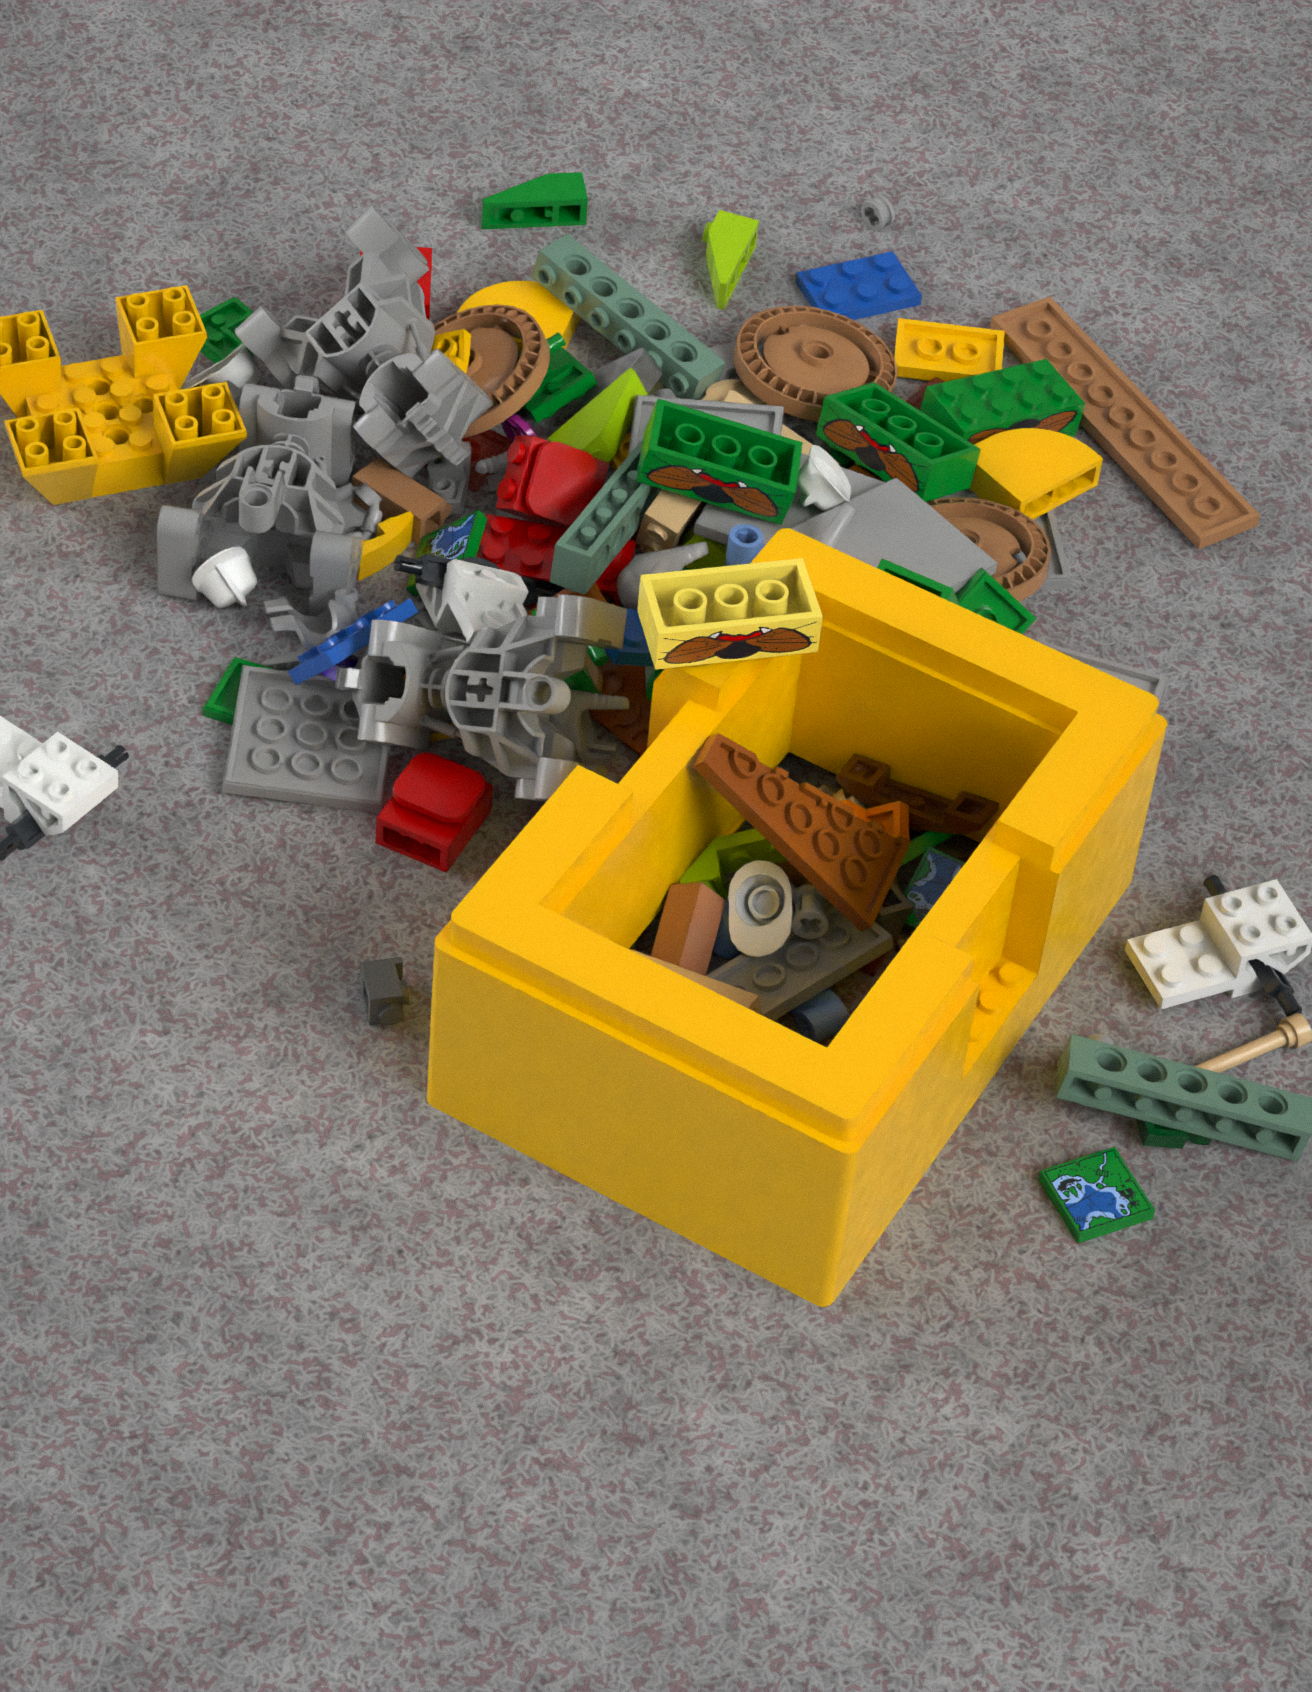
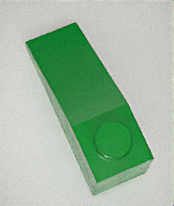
M582 172L548 173L482 199L481 228L506 229L586 225L588 197Z

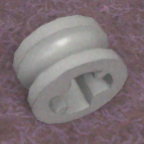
M876 196L872 201L865 202L861 207V214L865 224L874 231L883 229L884 226L892 224L895 220L893 206L884 196Z

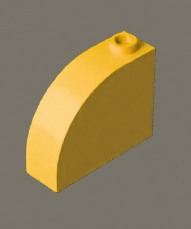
M508 281L485 287L471 295L457 312L483 305L500 304L517 307L534 317L547 339L559 332L566 342V345L563 346L565 350L581 318L536 281ZM513 337L521 352L523 350V341Z
M1037 428L1012 429L994 434L974 444L981 451L969 489L982 500L1009 506L1024 513L1032 520L1098 485L1103 458L1086 444L1059 432Z

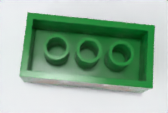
M1047 359L926 386L920 411L970 443L976 444L994 434L1020 428L1045 429L1070 437L1076 436L1086 403Z
M875 382L825 396L815 434L827 442L833 450L844 453L855 460L858 466L869 469L881 477L883 482L886 483L894 478H898L925 502L970 488L981 451L974 444Z
M658 398L644 431L636 481L782 525L796 494L803 442Z

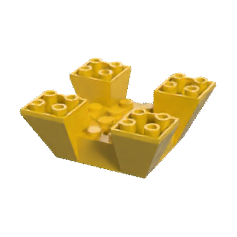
M187 285L115 297L122 355L61 366V358L43 310L0 317V395L17 417V419L5 420V429L23 478L51 504H63L141 488L200 479L247 437L246 428L227 381L180 390L207 339V332Z

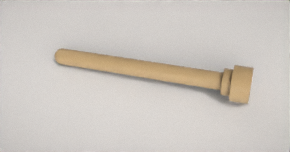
M1292 1014L1281 1019L1274 1032L1200 1063L1195 1067L1221 1073L1281 1046L1283 1048L1291 1047L1292 1049H1297L1312 1041L1310 1025L1302 1014Z

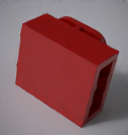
M515 436L514 442L510 445L507 452L508 464L504 478L499 483L497 489L498 501L496 509L536 523L569 528L603 487L609 463L594 458L585 451L560 442H550L536 436Z
M433 753L418 754L412 758L393 785L392 797L376 817L375 843L447 873L491 812L493 785L485 782L484 777L473 769Z

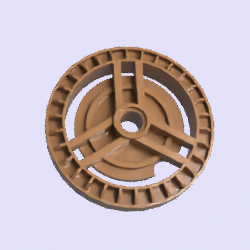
M483 305L451 315L434 325L435 335L465 329L471 334L470 357L466 374L493 402L490 408L468 426L467 433L464 434L463 438L485 432L504 422L521 409L540 387L549 366L550 347L541 327L534 317L526 311L509 305ZM513 337L523 341L521 357L519 347Z
M780 306L766 309L753 315L740 328L733 351V362L738 376L745 386L758 398L771 406H783L784 413L819 422L825 396L873 382L893 393L898 375L897 364L892 352L875 333L846 316L815 307ZM763 342H765L762 352V359L757 347L760 346Z
M938 498L926 502L998 563L996 573L991 576L1019 602L1034 594L1043 585L1048 576L1051 549L1049 539L1044 530L1027 515L1009 506L977 498ZM1021 550L1026 560L1021 565H1018V561L1011 555L1020 553Z

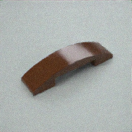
M856 753L836 774V781L868 807L873 808L901 801L909 805V826L932 832L961 834L980 831L999 809L998 802L963 790L955 800H951L890 779L891 765Z

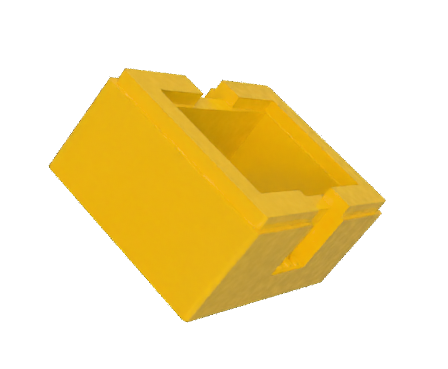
M783 528L775 533L751 563L803 558L823 616L818 652L666 668L653 682L647 750L622 780L617 784L580 765L576 766L453 910L451 920L435 938L427 1102L432 1107L817 1306L826 1307L835 1301L1130 885L1166 733L1167 720L1162 715L1157 714L1159 701L1155 695L793 529ZM717 733L752 751L757 755L759 762L770 768L778 766L786 754L790 752L837 774L856 753L891 765L890 779L951 800H955L963 790L999 803L997 812L980 831L961 833L980 844L828 1047L810 1040L629 950L665 905L670 885L680 884L682 875L714 838L737 833L747 821L693 768L707 738ZM909 826V828L919 833L926 831L923 829Z

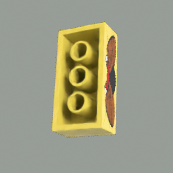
M803 558L640 576L637 611L655 670L818 652L823 616Z

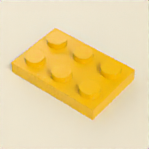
M898 318L894 351L898 372L897 377L948 382L1002 369L1005 331Z

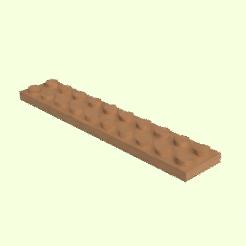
M1050 296L991 318L990 329L1005 331L1004 344L1023 364L1047 359L1086 403L1080 420L1083 428L1198 550L1258 526L1259 513Z

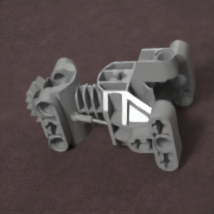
M371 205L344 230L350 240L363 253L348 267L345 297L320 319L295 315L284 326L269 310L261 305L234 331L247 348L266 364L272 374L286 389L294 390L296 376L314 377L319 381L318 387H320V392L331 394L340 399L357 401L358 406L360 405L365 413L352 424L354 429L383 458L399 471L412 478L433 459L444 456L456 466L465 460L471 452L462 441V438L467 433L468 426L490 408L493 402L467 374L438 348L430 354L435 329L433 324L426 318L425 296L422 288L417 283L430 270L426 265L428 261L395 226Z
M296 376L294 390L283 389L280 391L279 388L245 383L240 398L239 414L246 428L247 437L239 444V453L220 464L216 470V482L199 492L193 501L191 509L163 505L160 510L157 524L159 595L197 601L201 592H198L192 583L195 571L215 554L238 546L245 549L250 557L249 561L251 564L284 568L295 587L312 590L309 598V615L318 616L323 613L329 600L335 599L336 590L346 587L354 588L361 562L363 539L343 535L345 524L336 502V488L349 483L352 484L353 475L356 473L357 431L352 424L357 421L358 402L320 395L319 381L314 377Z
M558 595V598L538 597L536 616H523L497 629L491 627L481 629L469 647L461 645L442 650L443 633L401 622L372 620L368 647L354 669H337L335 688L351 691L360 717L357 740L402 749L412 748L419 751H429L431 732L442 733L454 739L459 737L463 741L465 751L473 756L483 758L503 774L509 777H517L514 798L546 802L577 765L605 778L608 776V769L587 766L583 763L574 762L577 743L548 721L550 715L563 712L569 705L571 693L568 685L563 680L586 668L588 646L623 649L627 609L582 596ZM404 669H406V684L405 680H403Z

